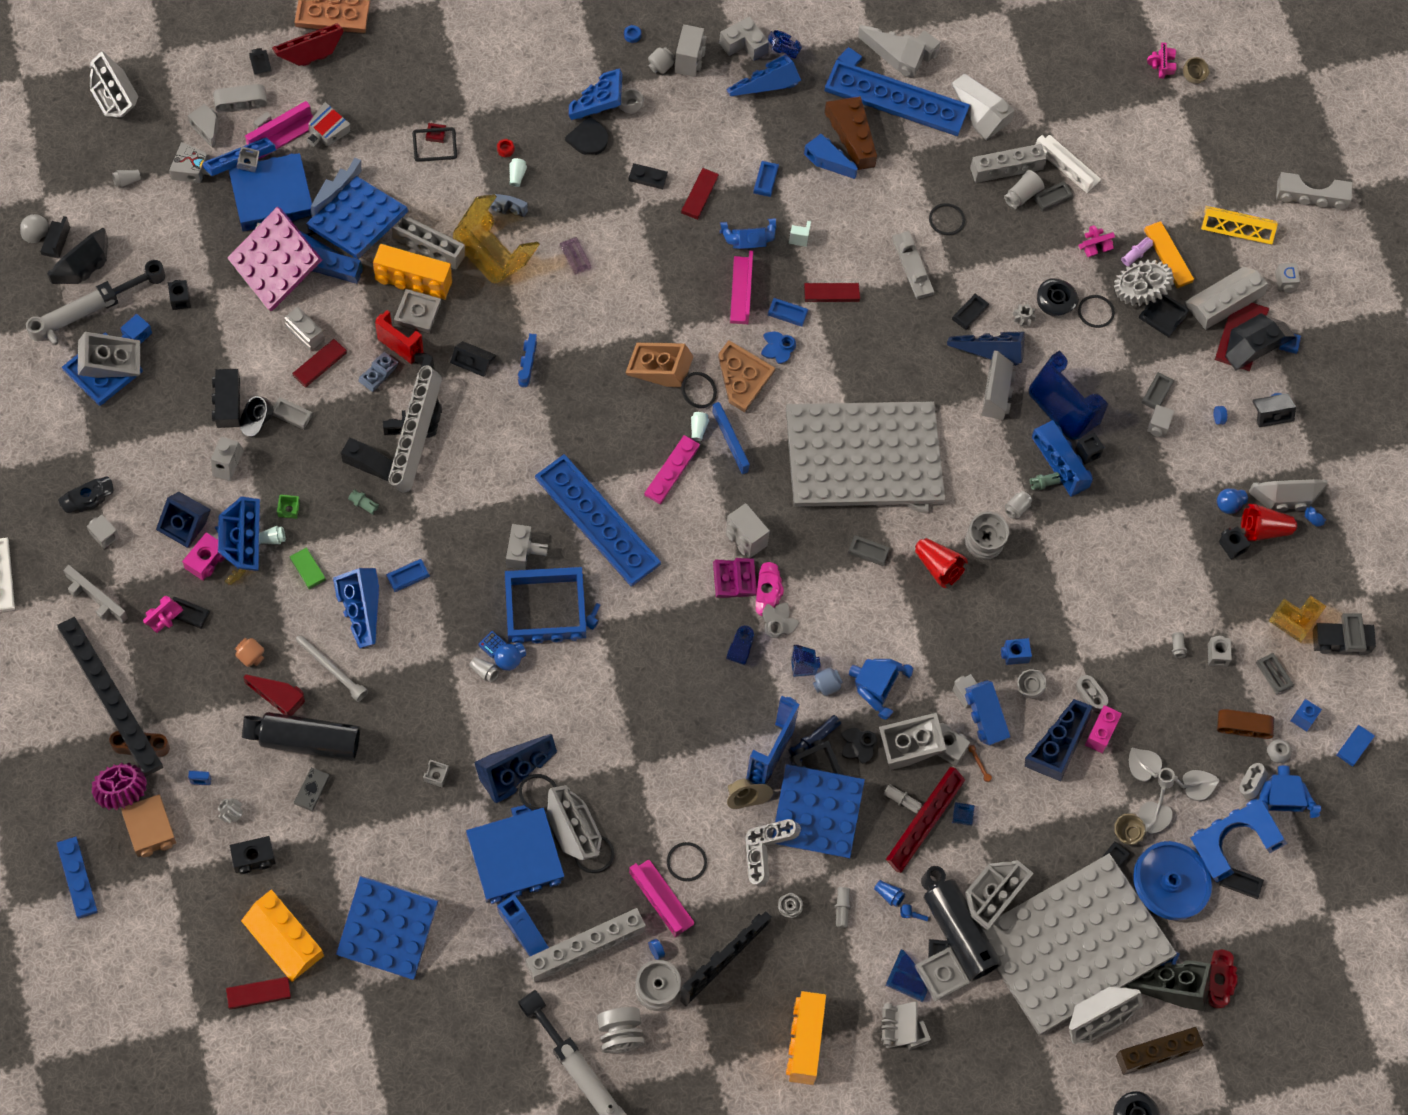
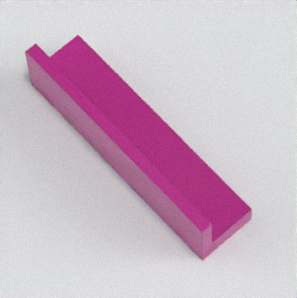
M305 101L245 135L247 145L267 137L275 144L277 150L309 131V122L314 117L311 114L310 105Z
M749 251V257L734 256L730 323L748 325L753 251Z
M650 860L645 861L639 866L635 863L629 868L630 875L674 937H677L694 925L692 918Z

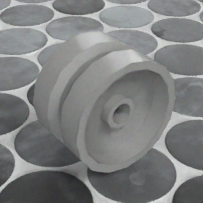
M654 960L643 965L637 973L635 985L636 996L641 1005L653 1011H662L673 1006L680 993V974L675 966L663 960Z

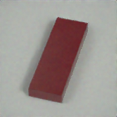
M702 168L681 210V214L698 220L719 178L718 173Z
M804 283L805 302H859V283Z
M333 339L292 373L293 377L306 388L346 355L347 350Z
M288 977L226 988L229 1010L291 998Z

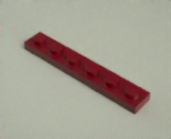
M950 767L885 859L896 872L902 873L965 782L964 777L956 768Z

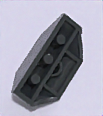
M101 228L91 233L55 264L53 269L48 271L47 275L52 284H79L89 279L96 269H101L107 261L108 236L106 230Z
M1260 313L1231 330L1225 357L1235 371L1293 340L1296 336L1285 322Z

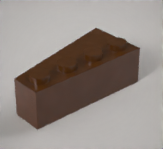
M861 96L826 102L824 113L832 123L833 129L836 130L858 170L874 168L876 166L877 154Z

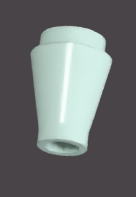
M515 158L509 164L510 185L519 187L527 166L526 161Z
M703 412L693 413L691 417L692 440L702 441L709 423L708 414Z
M274 526L259 533V544H281V542L286 540L283 527Z

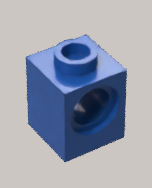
M138 314L120 328L122 338L140 340V344L152 334L150 325Z
M1029 638L1005 641L1004 647H1001L1002 659H1005L1006 665L1030 662L1032 654ZM1011 650H1018L1020 654L1016 655Z
M1305 699L1290 721L1307 732L1322 709Z

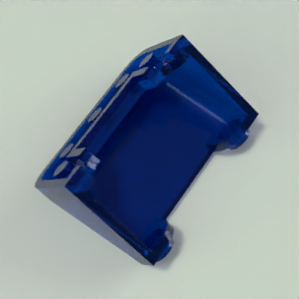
M1059 350L1049 358L1030 384L1028 391L1030 397L1048 417L1061 427L1066 437L1071 440H1077L1101 424L1108 403L1098 394H1091L1084 398L1061 373L1066 369L1068 361Z

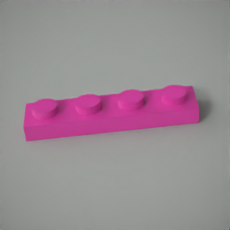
M684 435L644 495L661 504L699 449L700 444Z

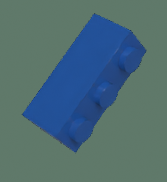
M986 680L965 688L966 701L971 705L973 711L971 712V717L974 723H977L979 729L977 731L979 740L984 744L991 745L1010 738L993 682Z

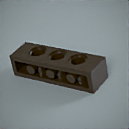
M1195 1026L1122 1049L1117 1053L1116 1058L1122 1074L1125 1075L1198 1052L1204 1045Z

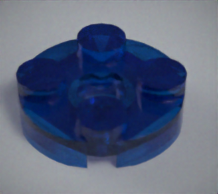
M774 30L768 36L767 40L773 45L772 50L777 53L783 52L795 59L802 49L801 43L798 40L792 41L790 39L792 36L785 32Z

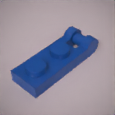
M529 333L528 340L524 341L523 351H526V354L521 357L520 367H523V369L518 372V384L521 387H527L530 383L537 345V334Z

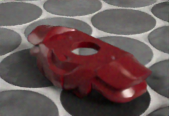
M1223 949L1215 950L1211 960L1208 999L1209 1005L1214 1008H1225L1229 1004L1230 996L1234 994L1235 987L1238 984L1237 967L1233 966V954ZM1218 973L1224 977L1222 985L1215 982V974Z

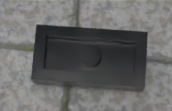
M633 163L628 181L663 190L668 171Z

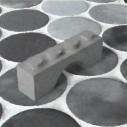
M1281 172L1277 180L1276 199L1283 202H1299L1303 205L1314 204L1319 207H1335L1338 210L1347 209L1352 199V182L1334 180L1325 189H1313L1303 183L1299 174Z

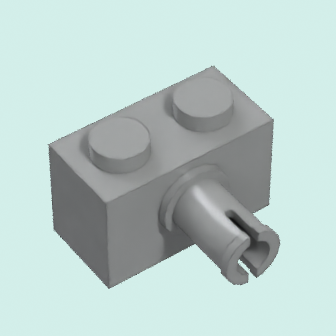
M512 524L506 556L507 568L526 570L527 559L530 554L547 557L548 544L531 542V526Z

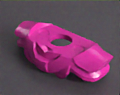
M771 562L763 563L759 572L756 612L760 616H763V609L767 604H770L773 608L779 605V600L784 593L778 565ZM764 584H770L773 587L769 593L762 592L761 588Z

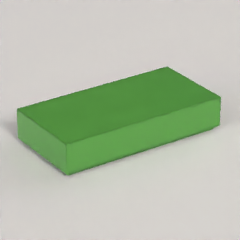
M307 547L289 556L308 589L326 581Z

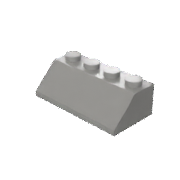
M1242 267L1186 300L1184 304L1206 330L1264 296L1268 283L1257 270Z

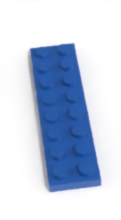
M836 60L824 90L846 99L861 96L863 105L955 136L959 135L970 104Z
M565 454L535 475L536 481L631 587L661 565V561Z

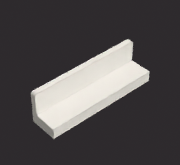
M1041 135L1037 139L1036 145L1042 144L1046 158L1083 191L1088 193L1100 182L1101 179L1051 135H1048L1046 138Z

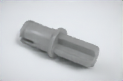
M891 784L888 785L884 792L885 796L897 802L899 806L903 805L915 813H918L922 808L920 802L908 796L907 792L904 793Z
M838 887L837 904L835 905V909H837L836 926L838 928H846L848 926V911L851 909L849 905L850 888Z

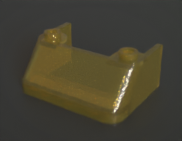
M495 194L475 197L455 228L453 239L465 244L466 256L491 283H500L523 268L540 243L519 244L512 254L490 231L494 225V217L488 210L497 197Z

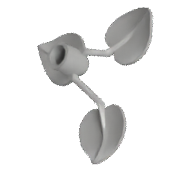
M1131 748L1129 768L1132 775L1142 782L1150 780L1152 776L1154 778L1158 777V784L1162 787L1158 804L1152 801L1146 802L1139 809V818L1144 822L1146 832L1149 834L1159 833L1171 823L1172 810L1168 806H1162L1165 789L1172 787L1174 781L1181 788H1186V795L1195 801L1207 799L1219 783V779L1208 772L1192 770L1183 775V784L1178 779V776H1175L1172 769H1161L1162 760L1156 753L1149 750Z

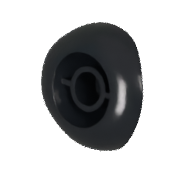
M1050 278L1045 280L1039 286L1037 292V303L1040 309L1051 316L1069 313L1079 302L1075 288L1070 283L1061 279Z
M1132 1091L1124 1094L1117 1101L1113 1115H1160V1111L1155 1101L1147 1094Z

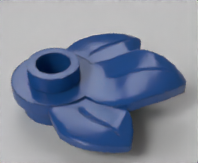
M776 331L763 334L768 344L763 348L761 355L769 359L776 358L778 364L786 362L790 358V353L796 348L795 339L790 335L783 336Z

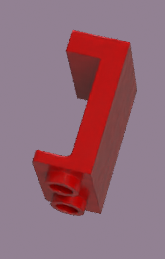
M388 310L376 318L377 339L407 362L413 364L415 352H424L422 334L415 331L409 338L392 326L391 314Z

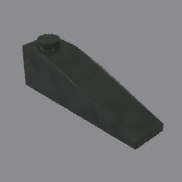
M1191 960L1183 961V964L1171 965V963H1164L1165 966L1156 967L1127 984L1124 988L1137 989L1142 994L1183 1008L1204 1011L1209 991L1211 964Z

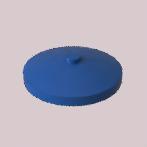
M1172 841L1159 842L1146 849L1135 864L1133 875L1135 889L1143 904L1154 914L1168 920H1186L1195 916L1207 905L1212 891L1210 872L1203 859L1190 847Z

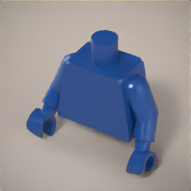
M768 219L769 226L767 231L766 227L735 229L731 232L728 229L727 222H720V233H723L725 240L729 245H733V248L766 247L768 242H772L775 239L776 219Z
M867 659L862 668L852 665L849 670V676L856 678L855 684L858 694L875 711H879L878 716L880 718L888 719L893 711L889 708H884L882 705L899 675L898 671L910 678L913 673V667L907 664L902 666L901 663L892 659Z
M1278 766V775H1272L1269 781L1263 784L1259 799L1261 798L1268 811L1303 812L1307 807L1310 810V818L1320 816L1321 806L1316 805L1307 786L1301 781V777L1290 775L1289 766Z

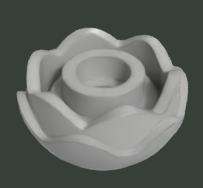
M1276 739L1267 747V753L1272 761L1285 763L1291 757L1292 749L1286 741Z
M794 893L781 896L778 901L779 912L787 918L797 917L803 910L802 899Z

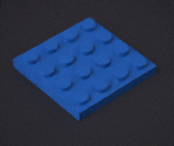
M356 176L306 224L310 230L356 259H360L409 211L402 203Z
M786 764L775 822L791 819L799 823L801 832L795 839L775 844L850 858L865 779ZM791 826V828L788 830H782L790 833V830L793 829V826ZM775 828L773 830L772 838H774L777 834Z
M360 876L336 955L414 980L439 900Z

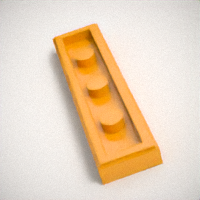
M1162 222L1146 226L1144 231L1147 237L1152 239L1153 247L1163 265L1168 264V268L1172 270L1175 286L1180 288L1193 283L1194 278Z

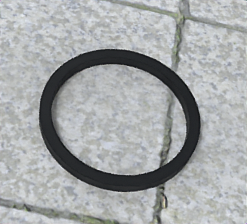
M942 203L931 210L929 223L939 234L954 235L964 227L965 216L963 211L956 205ZM943 206L953 207L961 214L962 225L953 232L940 231L932 222L933 212Z
M1090 295L1080 302L1078 315L1086 325L1093 328H1102L1112 322L1115 310L1113 304L1107 298L1100 295ZM1091 298L1102 299L1111 307L1112 316L1104 324H1091L1081 314L1082 304Z
M692 372L682 382V395L691 406L706 408L715 401L717 388L714 381L707 374ZM694 375L703 376L711 383L713 398L708 404L698 405L688 398L685 392V383L689 377Z
M542 774L527 776L519 787L521 802L531 810L540 808L534 807L525 801L522 795V787L526 781L532 778H542L550 782L553 787H557L551 778Z
M601 836L602 840L607 842L611 849L610 861L601 869L591 870L583 867L578 858L574 857L576 864L583 871L593 874L600 873L608 869L612 864L614 848L611 842L604 836Z
M691 842L675 845L667 856L669 872L673 877L681 881L698 879L704 873L707 866L705 852L701 847ZM685 845L693 846L701 852L704 858V866L698 875L692 878H682L672 871L670 856L678 847Z

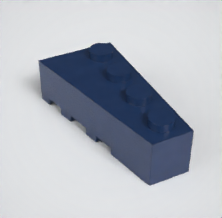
M1073 699L1055 724L1049 728L1046 735L1039 740L1031 753L1025 757V767L1061 782L1091 717L1092 706Z

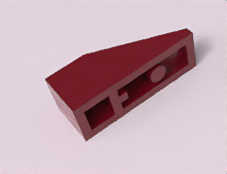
M247 674L243 677L247 686L284 715L293 716L305 703L304 693L297 686L292 687L288 683Z

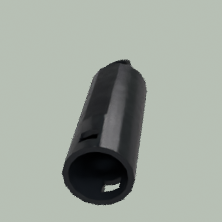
M266 712L263 718L253 715L244 716L242 738L259 740V745L264 748L355 761L360 740V726Z
M931 866L921 878V884L927 890L923 898L969 980H978L1001 966L1002 962L981 925L971 917L967 900L956 881L953 879L945 881V871L939 866ZM930 876H933L936 881H933Z

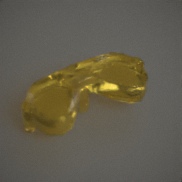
M239 569L238 573L233 570L232 573L234 575L228 576L225 582L228 585H232L247 570Z

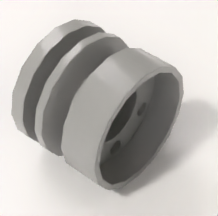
M982 512L976 515L971 521L965 536V545L969 553L982 560L998 556L1008 539L1009 527L1002 516L994 512Z
M616 1008L597 1015L599 1031L609 1032L600 1037V1041L604 1043L601 1046L602 1052L610 1054L626 1053L645 1045V1040L641 1037L643 1030L635 1028L641 1024L640 1010L638 1008Z

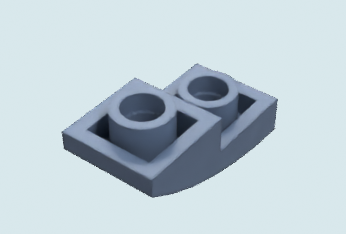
M490 194L489 206L495 212L500 211L505 214L509 209L513 214L523 217L528 212L527 202L500 194Z
M383 352L372 362V366L359 377V382L374 392L394 371L398 361Z

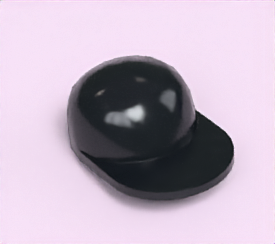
M254 396L248 400L240 418V429L244 435L249 437L256 436L262 430L264 423L273 416V405L267 398Z

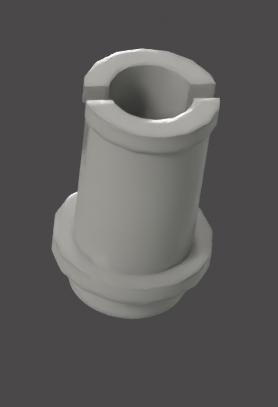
M1173 633L1171 635L1173 641L1172 654L1175 658H1183L1187 653L1184 644V633Z

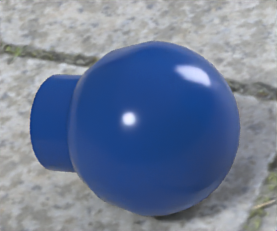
M1227 488L1222 490L1217 497L1219 509L1226 514L1238 512L1243 504H1246L1248 501L1247 493L1242 489Z
M519 642L514 645H501L495 651V663L502 670H513L520 664L521 658L526 656V650Z

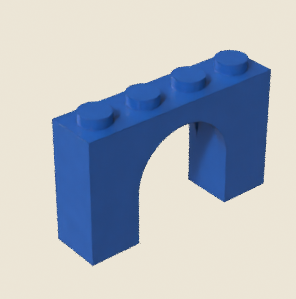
M1261 798L1249 801L1246 807L1241 810H1233L1229 813L1228 817L1223 820H1215L1212 822V826L1207 829H1199L1194 833V836L1190 837L1211 876L1217 883L1234 874L1222 849L1223 840L1231 830L1238 827L1253 829L1257 832L1269 853L1287 844Z

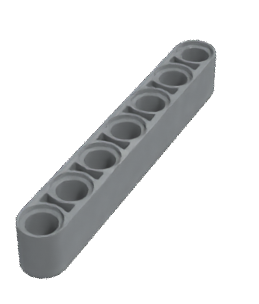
M428 365L423 366L418 372L388 479L392 486L403 493L408 492L413 486L442 382L441 375Z

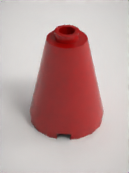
M1249 504L1250 507L1245 508L1242 515L1241 529L1245 528L1246 534L1244 536L1251 542L1292 535L1297 529V522L1293 516L1257 504Z
M928 538L919 540L915 545V553L941 587L947 588L945 585L948 583L953 585L964 573V563L968 564V560L964 555Z

